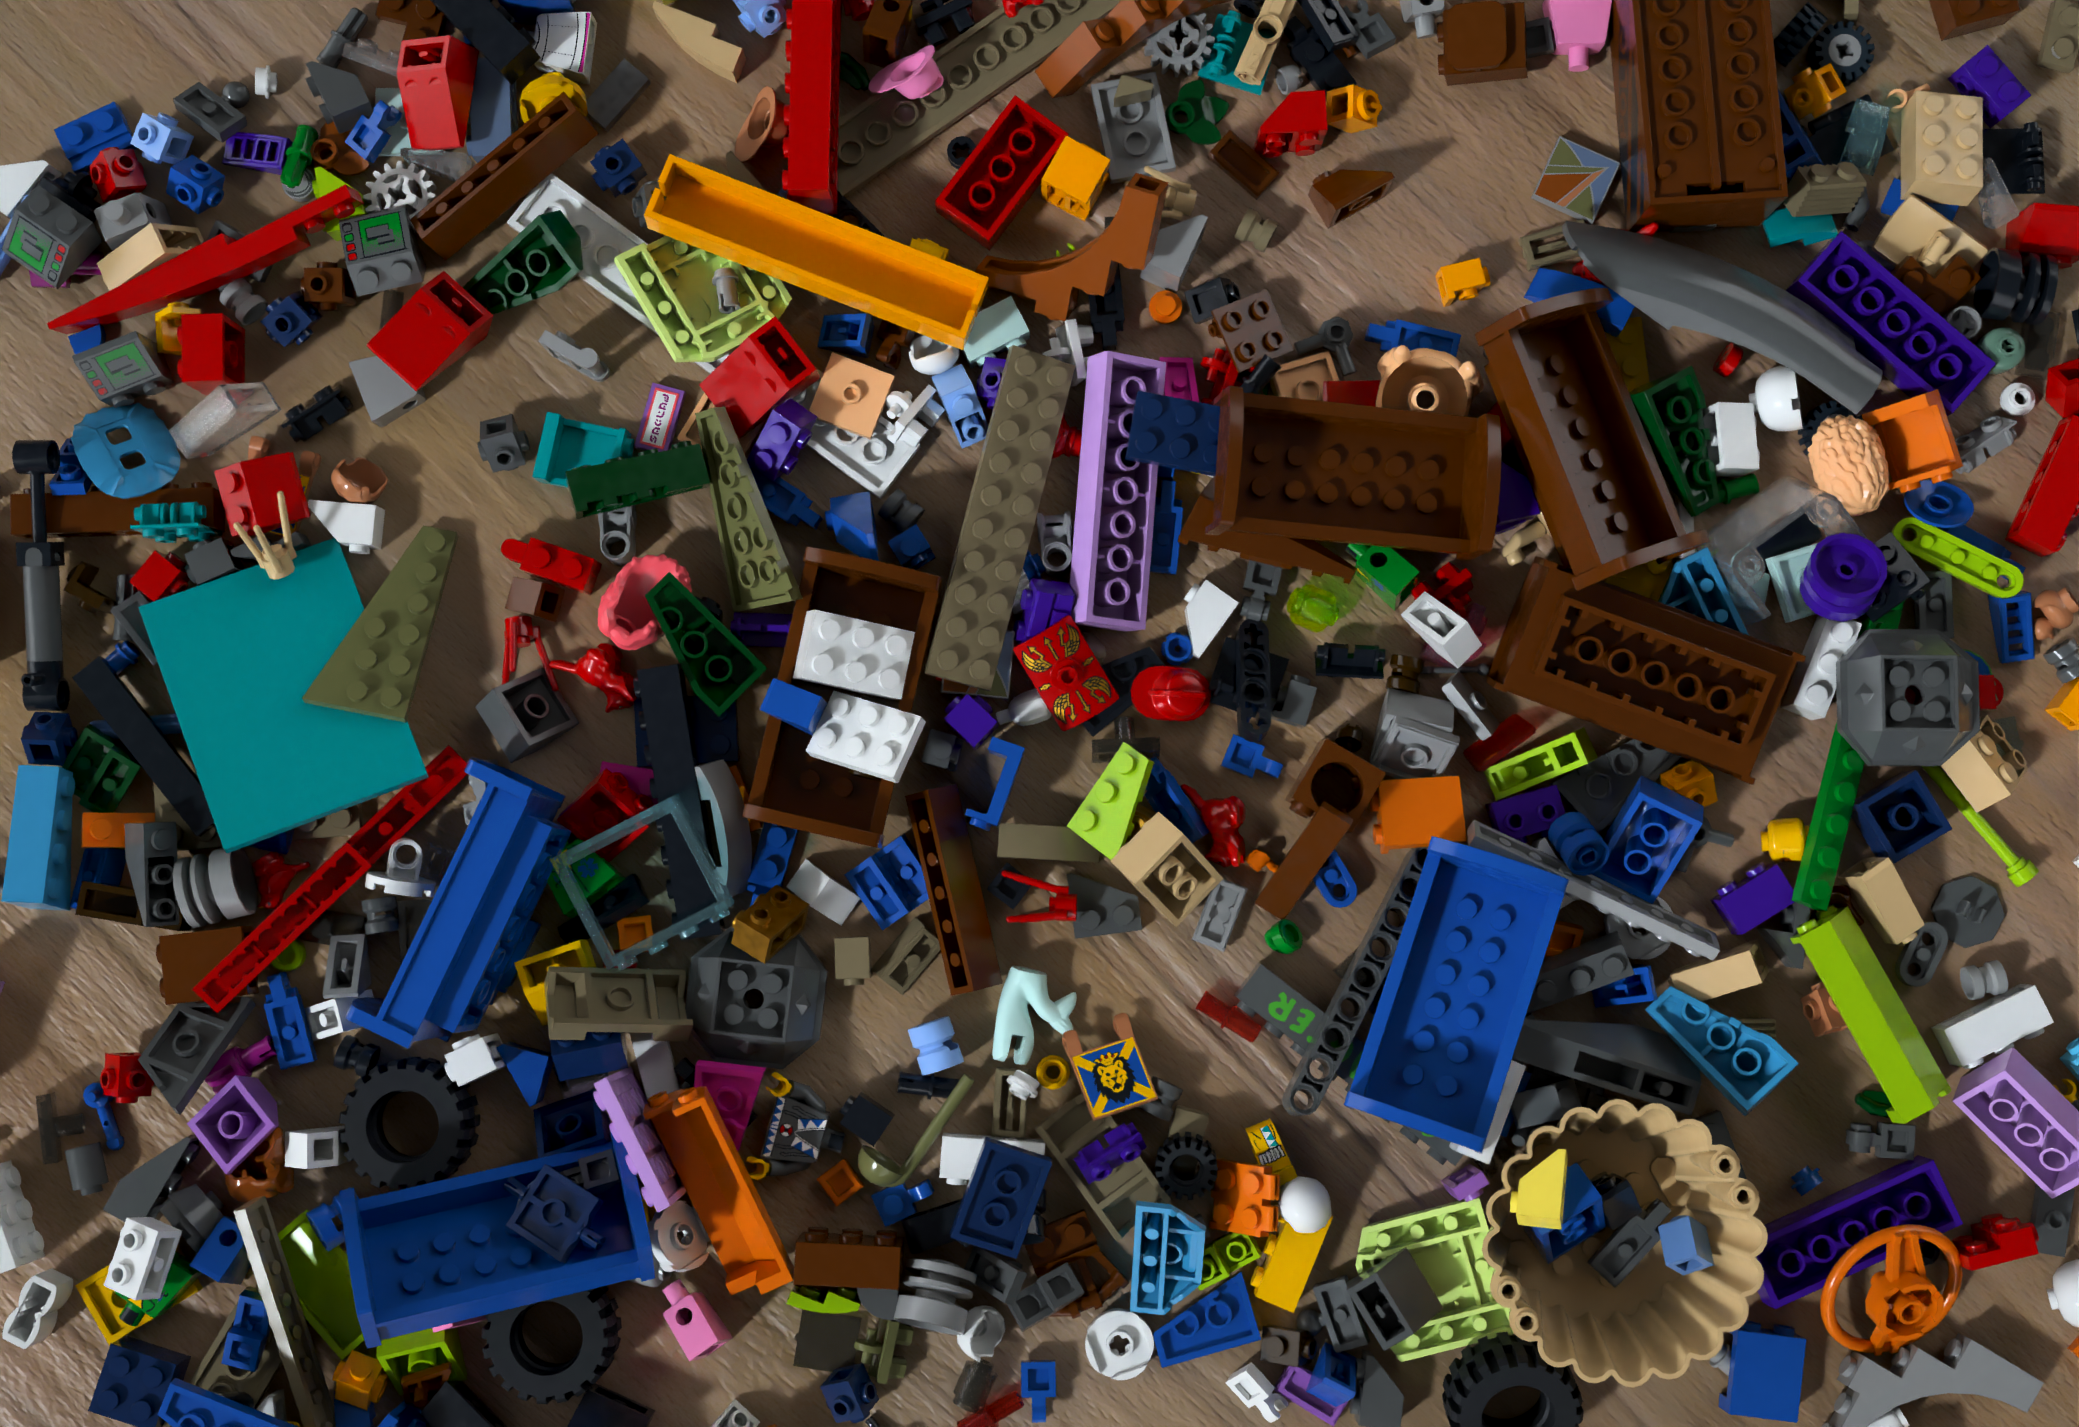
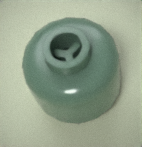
M2000 327L1993 329L1980 337L1975 344L1977 348L1996 363L1988 374L1997 375L2011 370L2021 362L2025 355L2026 346L2023 338L2017 331L2011 328Z

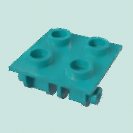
M1230 10L1227 15L1217 14L1211 36L1215 37L1214 46L1209 47L1212 50L1210 59L1203 58L1204 66L1202 69H1199L1197 76L1260 96L1270 64L1260 86L1244 83L1234 75V71L1252 32L1253 24L1241 21V14L1236 11ZM1268 29L1258 31L1262 37L1267 39L1275 36Z
M174 502L170 507L168 503L141 504L140 507L134 508V518L136 521H139V525H130V529L143 533V538L155 539V542L175 543L177 542V537H189V541L201 542L210 539V536L222 535V532L201 524V519L206 518L207 511L205 505H199L198 502L179 504Z

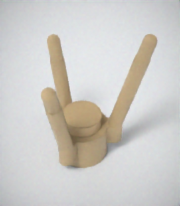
M1145 166L1144 171L1159 180L1169 182L1168 184L1173 186L1168 188L1164 206L1170 208V210H1164L1161 218H1172L1181 221L1183 215L1190 216L1197 195V191L1191 189V184L1180 182L1158 170Z
M278 491L277 497L285 544L284 548H282L281 544L270 545L260 526L255 525L253 530L263 548L261 552L240 523L235 522L233 525L256 557L260 568H265L269 578L273 580L284 578L293 573L295 566L292 559L297 557L292 544L283 491Z

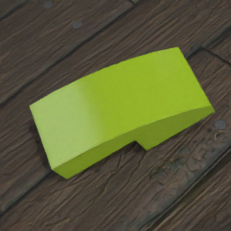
M1229 1232L1204 1246L1202 1282L1198 1286L1199 1291L1229 1277L1231 1272L1260 1258L1263 1253L1254 1237Z
M794 1285L786 1303L807 1311L835 1314L858 1311L861 1301L859 1296H857V1290L852 1287L837 1288L831 1286L825 1298L820 1296L821 1291L813 1286L801 1285V1287Z

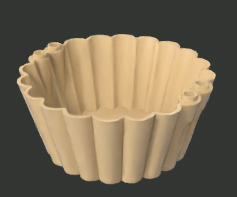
M1614 1099L1606 1102L1595 1112L1590 1108L1575 1107L1567 1111L1555 1127L1551 1125L1542 1126L1534 1130L1529 1136L1526 1154H1517L1504 1164L1501 1172L1504 1186L1490 1197L1486 1205V1215L1492 1226L1483 1240L1482 1252L1486 1262L1494 1268L1490 1283L1491 1294L1501 1306L1510 1308L1509 1322L1513 1333L1522 1340L1528 1342L1537 1341L1538 1352L1548 1365L1566 1367L1572 1364L1575 1373L1580 1379L1588 1383H1600L1612 1375L1618 1383L1632 1388L1642 1386L1650 1379L1652 1373L1663 1379H1676L1687 1371L1691 1358L1701 1361L1709 1360L1716 1356L1724 1342L1723 1332H1733L1741 1328L1747 1320L1749 1305L1745 1297L1756 1293L1764 1281V1270L1756 1256L1762 1253L1766 1247L1768 1234L1761 1220L1753 1216L1759 1207V1192L1753 1183L1738 1177L1741 1167L1736 1152L1722 1144L1712 1145V1135L1709 1128L1703 1122L1696 1119L1677 1121L1673 1111L1659 1103H1651L1636 1109L1633 1104L1626 1100ZM1566 1149L1567 1166L1570 1167L1577 1162L1589 1180L1602 1172H1607L1608 1175L1613 1172L1627 1179L1639 1205L1644 1210L1656 1198L1661 1200L1672 1210L1660 1223L1661 1225L1669 1223L1673 1217L1680 1215L1690 1216L1705 1225L1714 1266L1683 1276L1665 1265L1661 1240H1659L1622 1282L1614 1288L1587 1263L1616 1230L1605 1227L1553 1262L1547 1264L1525 1233L1523 1225H1518L1516 1213L1510 1212L1511 1192L1518 1191L1520 1178L1556 1150Z

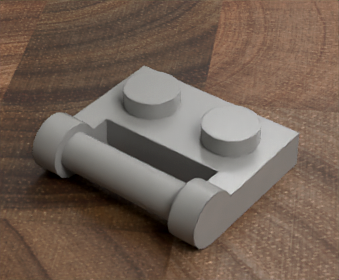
M547 330L543 332L538 342L552 357L594 381L603 382L609 377L610 370L608 366L599 360L598 354L593 349H582L575 344V340L560 331H557L555 335Z

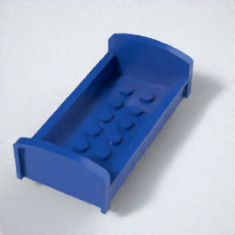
M470 757L464 772L488 783L486 790L385 999L372 997L357 998L352 1001L346 1014L347 1020L407 1049L415 1041L439 1038L449 1042L452 1033L478 1029L545 889L547 880L572 830L553 822L558 809L563 804L565 795L512 770L482 759Z
M1431 836L1422 872L1344 1106L1410 1127L1482 1154L1569 880L1513 859Z
M611 1133L612 1142L603 1143L589 1149L559 1153L362 1199H357L354 1188L340 1190L344 1237L356 1314L367 1349L381 1346V1340L635 1278H640L641 1282L655 1279L652 1245L638 1180L626 1163L625 1156L628 1155V1152L623 1142L617 1143ZM609 1149L613 1150L620 1183L597 1196L604 1203L593 1218L590 1227L606 1237L605 1243H601L592 1237L593 1240L603 1245L599 1250H595L582 1240L576 1245L566 1263H563L506 1226L516 1210L519 1199L504 1190L505 1183L517 1189V1187L507 1182L508 1178L513 1176L516 1180L527 1186L536 1179L545 1164L561 1172L579 1166L578 1159Z

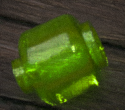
M1309 583L1301 588H1295L1289 597L1286 608L1287 612L1290 613L1291 622L1315 633L1323 631L1327 626H1333L1339 615L1335 595Z

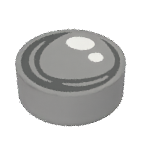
M306 168L299 186L288 188L287 185L282 183L283 190L291 199L297 202L309 201L315 196L312 180H316V176Z

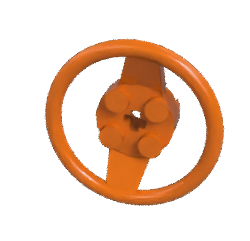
M1913 1224L1891 1226L1861 1239L1839 1258L1824 1283L1820 1300V1312L1826 1330L1842 1346L1857 1352L1873 1353L1875 1356L1882 1355L1884 1352L1898 1353L1900 1347H1905L1921 1339L1945 1318L1958 1297L1962 1284L1963 1267H1961L1957 1248L1947 1236L1936 1229ZM1919 1239L1936 1245L1943 1252L1947 1260L1948 1279L1942 1295L1926 1276ZM1886 1244L1885 1271H1879L1872 1276L1870 1280L1871 1288L1865 1299L1866 1314L1876 1324V1327L1870 1339L1855 1337L1847 1333L1837 1321L1835 1314L1836 1294L1843 1278L1852 1266L1870 1251Z

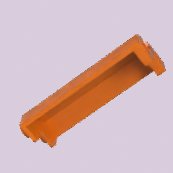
M707 1087L680 1089L669 1094L666 1091H662L651 1096L647 1100L648 1103L644 1106L643 1116L645 1120H652L727 1273L725 1285L730 1295L732 1296L754 1285H757L762 1295L793 1281L794 1266Z

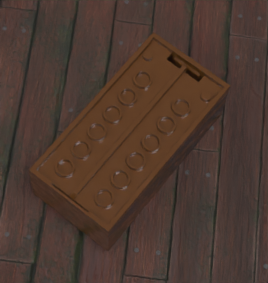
M1612 0L1608 25L1626 230L1636 233L1653 222L1659 224L1656 232L1670 231V233L1709 231L1714 228L1759 226L1788 197L1770 0Z

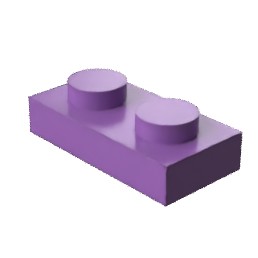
M1471 1164L1441 1180L1450 1195L1458 1201L1464 1199L1466 1202L1483 1194L1482 1188L1489 1184L1484 1173Z

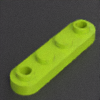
M1915 517L1902 519L1892 529L1891 533L1909 555L1996 598L2005 599L2019 593L2023 587V575L2016 566L1935 526L1928 525ZM1910 529L1914 532L1915 537L1913 541L1904 539V530ZM1999 576H2005L2008 579L2006 588H2001L1997 584Z

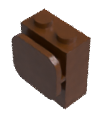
M1494 0L1469 2L1454 5L1451 9L1443 11V22H1437L1438 43L1444 42V54L1438 55L1439 75L1445 76L1447 86L1528 78L1526 11L1524 2L1501 4Z
M238 926L159 936L160 944L156 947V956L159 964H162L163 978L160 980L159 987L161 996L165 998V1004L202 1001L192 988L253 931V927ZM256 976L236 996L259 993L258 977Z

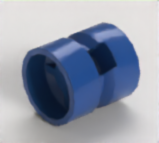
M1569 812L1557 818L1550 826L1548 839L1572 873L1578 876L1590 875L1601 869L1607 862L1609 847L1586 815L1580 812Z
M337 1194L332 1198L331 1205L322 1203L306 1213L313 1231L328 1252L345 1242L340 1194ZM336 1215L342 1223L338 1226H335L331 1220Z

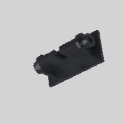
M328 385L313 395L315 401L304 407L300 403L284 414L287 419L284 420L281 426L284 429L291 425L293 429L289 431V434L296 443L300 440L305 442L324 429L317 419L319 416L322 415L327 423L331 425L349 414V409L353 407V404L346 395L342 398L338 395L342 389L341 385L334 389Z
M1324 642L1323 645H1317V649L1314 652L1316 676L1362 679L1384 678L1382 662H1385V649H1379V645H1355L1354 653H1348V644Z

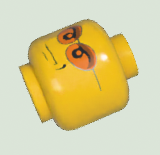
M1797 817L1770 820L1767 824V831L1760 832L1762 852L1769 851L1770 858L1775 863L1800 862L1810 825H1804L1802 819Z

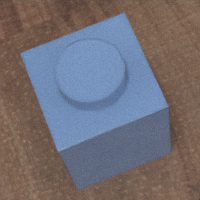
M1680 1215L1673 1217L1669 1223L1658 1226L1666 1266L1683 1276L1714 1266L1705 1225L1690 1216Z

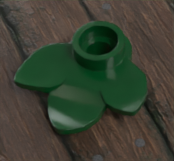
M1202 80L1191 81L1180 89L1177 101L1171 103L1166 109L1167 127L1173 133L1186 134L1196 144H1215L1221 140V134L1215 125L1225 116L1229 103L1217 97L1205 96ZM1183 114L1186 116L1187 121L1179 123L1175 120V116Z

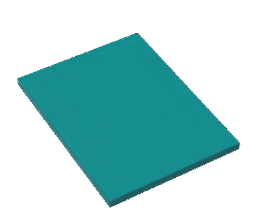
M335 538L295 551L297 557L292 559L295 570L284 578L270 579L265 568H260L258 564L138 607L226 853L429 778L408 721L405 723L304 703L302 699L365 609L341 545Z

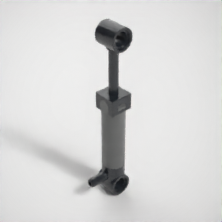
M18 440L13 446L12 459L17 473L30 474L33 542H16L17 566H23L27 674H24L21 678L23 684V703L27 711H65L70 701V689L68 681L64 678L59 571V566H65L64 542H47L45 474H55L59 470L60 451L54 440Z

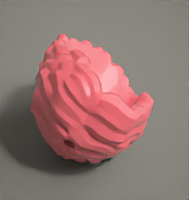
M660 554L659 556L646 555L639 558L633 557L632 561L628 562L620 570L615 581L609 585L601 597L598 608L599 630L605 636L610 637L619 648L629 651L637 650L656 642L665 635L645 595L668 572L692 593L689 573L685 566L678 564L676 559L667 558L665 554Z

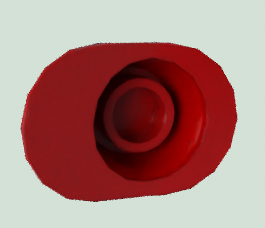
M1154 666L1141 671L1133 680L1131 699L1137 711L1145 717L1156 720L1191 721L1200 717L1209 706L1211 692L1208 689L1209 684L1206 678L1197 670L1185 667Z

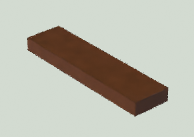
M1323 801L1256 898L1255 904L1277 918L1285 919L1347 832L1353 819Z

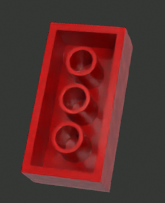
M1015 95L935 200L936 212L990 251L1041 184L1043 175L1065 136L1069 137V134Z

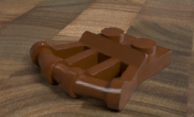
M1085 1209L1046 1224L1045 1241L1038 1244L1025 1245L1037 1278L1065 1263L1071 1265L1077 1262L1088 1290V1295L1076 1299L1049 1317H1072L1075 1319L1081 1316L1080 1312L1093 1307L1095 1310L1102 1308L1103 1303L1120 1287L1124 1289L1130 1283L1100 1250ZM1091 1256L1111 1275L1098 1290L1085 1260Z

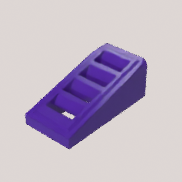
M237 132L226 141L222 163L228 166L281 175L287 160L285 152L292 146L293 142L286 137ZM236 141L242 142L239 158L233 157ZM249 143L253 144L251 159H246ZM265 146L263 159L258 160L260 147ZM272 148H277L274 161H270Z

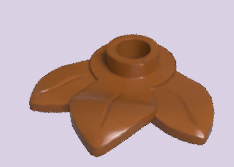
M334 122L330 124L325 123L322 126L320 139L313 143L310 150L313 158L312 164L315 167H322L328 172L336 170L344 176L361 174L370 167L367 160L345 143L352 130L339 134ZM332 153L328 159L324 160L325 155Z

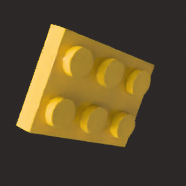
M177 1245L176 1252L185 1257L179 1245ZM108 1265L78 1283L75 1287L107 1343L110 1345L154 1318L145 1313L138 1326H131L119 1318L127 1301L118 1296L114 1290L104 1286L108 1274ZM198 1279L172 1307L203 1289Z

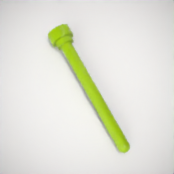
M1921 766L2007 865L2005 869L2009 872L2007 877L2016 887L2027 883L2039 872L2030 859L2025 860L2022 856L2018 857L1980 812L1976 813L1940 766Z

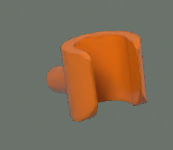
M1258 849L1253 850L1245 858V861L1257 873L1264 866L1273 873L1278 868V865L1266 853Z

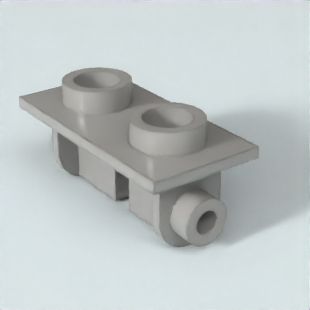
M1991 416L1983 420L1980 426L1969 434L1956 438L1955 442L1963 467L1956 469L1959 474L1963 472L1969 473L1987 461L1983 451L1984 448H1986L1990 456H1994L2013 444V439L2017 437V434L2012 426L2017 424V421L2000 416Z

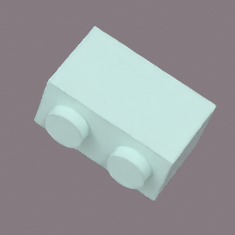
M1012 296L978 312L977 317H975L974 325L964 350H961L970 368L977 365L979 368H983L985 357L996 358L1002 352L1009 351V347L1012 345L1021 348L1026 346V340L1030 339V331Z

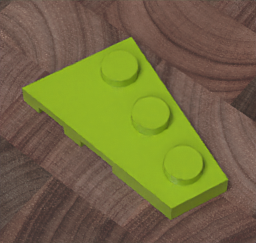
M1123 742L1067 824V827L1112 860L1117 855L1119 849L1125 845L1127 836H1131L1134 827L1132 820L1138 803L1142 802L1154 762L1130 744Z

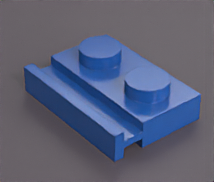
M116 102L105 105L54 129L75 174L90 171L89 166L99 155V152L105 148L118 147L119 150L138 149L130 144L133 134L120 106Z

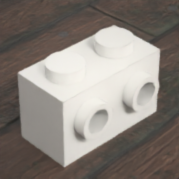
M1717 402L1702 409L1704 428H1709L1711 438L1706 440L1708 457L1714 462L1716 476L1741 477L1760 469V452L1757 447L1756 437L1757 420L1754 415L1753 403Z
M495 1033L484 1037L476 1034L452 1044L454 1051L444 1055L447 1061L444 1067L449 1079L452 1082L456 1081L458 1087L506 1067L496 1048L503 1044L499 1034Z
M152 1217L126 1218L124 1227L120 1232L117 1248L108 1268L104 1286L133 1300L160 1299L182 1231Z

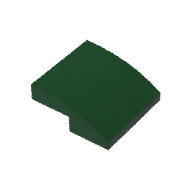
M91 724L84 728L62 768L73 772L75 780L74 795L81 798L78 804L92 812L114 813L142 767L126 748Z

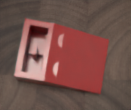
M451 35L401 41L397 78L411 148L415 152L464 148L479 50Z
M443 271L421 287L367 343V347L417 392L487 337L493 315Z
M775 316L748 336L699 386L715 407L725 406L736 434L739 438H742L766 420L773 409L788 399L795 398L820 379L817 369Z

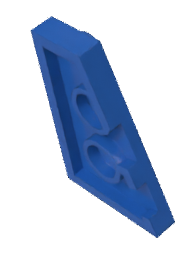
M1242 1271L1152 1333L1162 1368L1261 1340Z

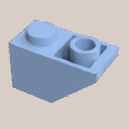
M957 365L941 374L932 376L931 378L961 448L963 449L984 440L988 430V423L973 384L963 365Z

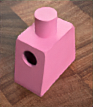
M1544 0L1542 4L1544 18L1549 17L1554 53L1552 54L1568 55L1569 71L1582 72L1588 70L1589 55L1599 54L1605 45L1612 0Z
M680 1279L662 1290L672 1306L663 1313V1316L689 1361L707 1357L733 1338L702 1292L689 1294ZM689 1310L692 1312L691 1320L688 1317Z

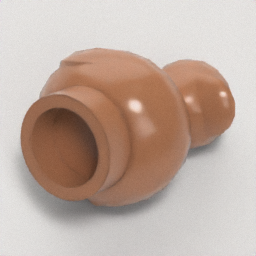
M2067 587L2062 588L2058 592L2055 590H2044L2035 598L2033 606L2040 608L2046 618L2037 617L2033 619L2034 638L2037 640L2047 638L2053 640L2055 637L2053 629L2055 627L2064 629L2072 624L2074 613L2079 611V603Z

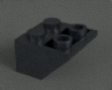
M595 1383L585 1392L567 1427H648L655 1410Z

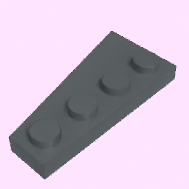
M1631 739L1549 784H1557L1560 796L1575 812L1586 815L1599 833L1616 818L1641 775L1655 782L1660 777L1659 774L1666 772L1681 756L1636 739Z

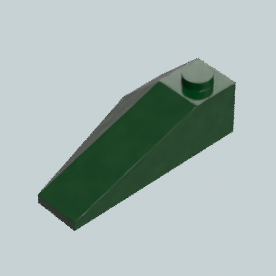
M561 210L538 215L471 278L463 288L492 315L562 290L583 270L581 238Z
M1692 365L1641 385L1629 392L1661 473L1690 516H1697L1718 504L1719 495L1714 462L1708 457L1706 440L1711 439L1709 428H1704L1702 409L1706 408L1705 396Z
M670 572L645 595L694 693L718 716L767 669Z

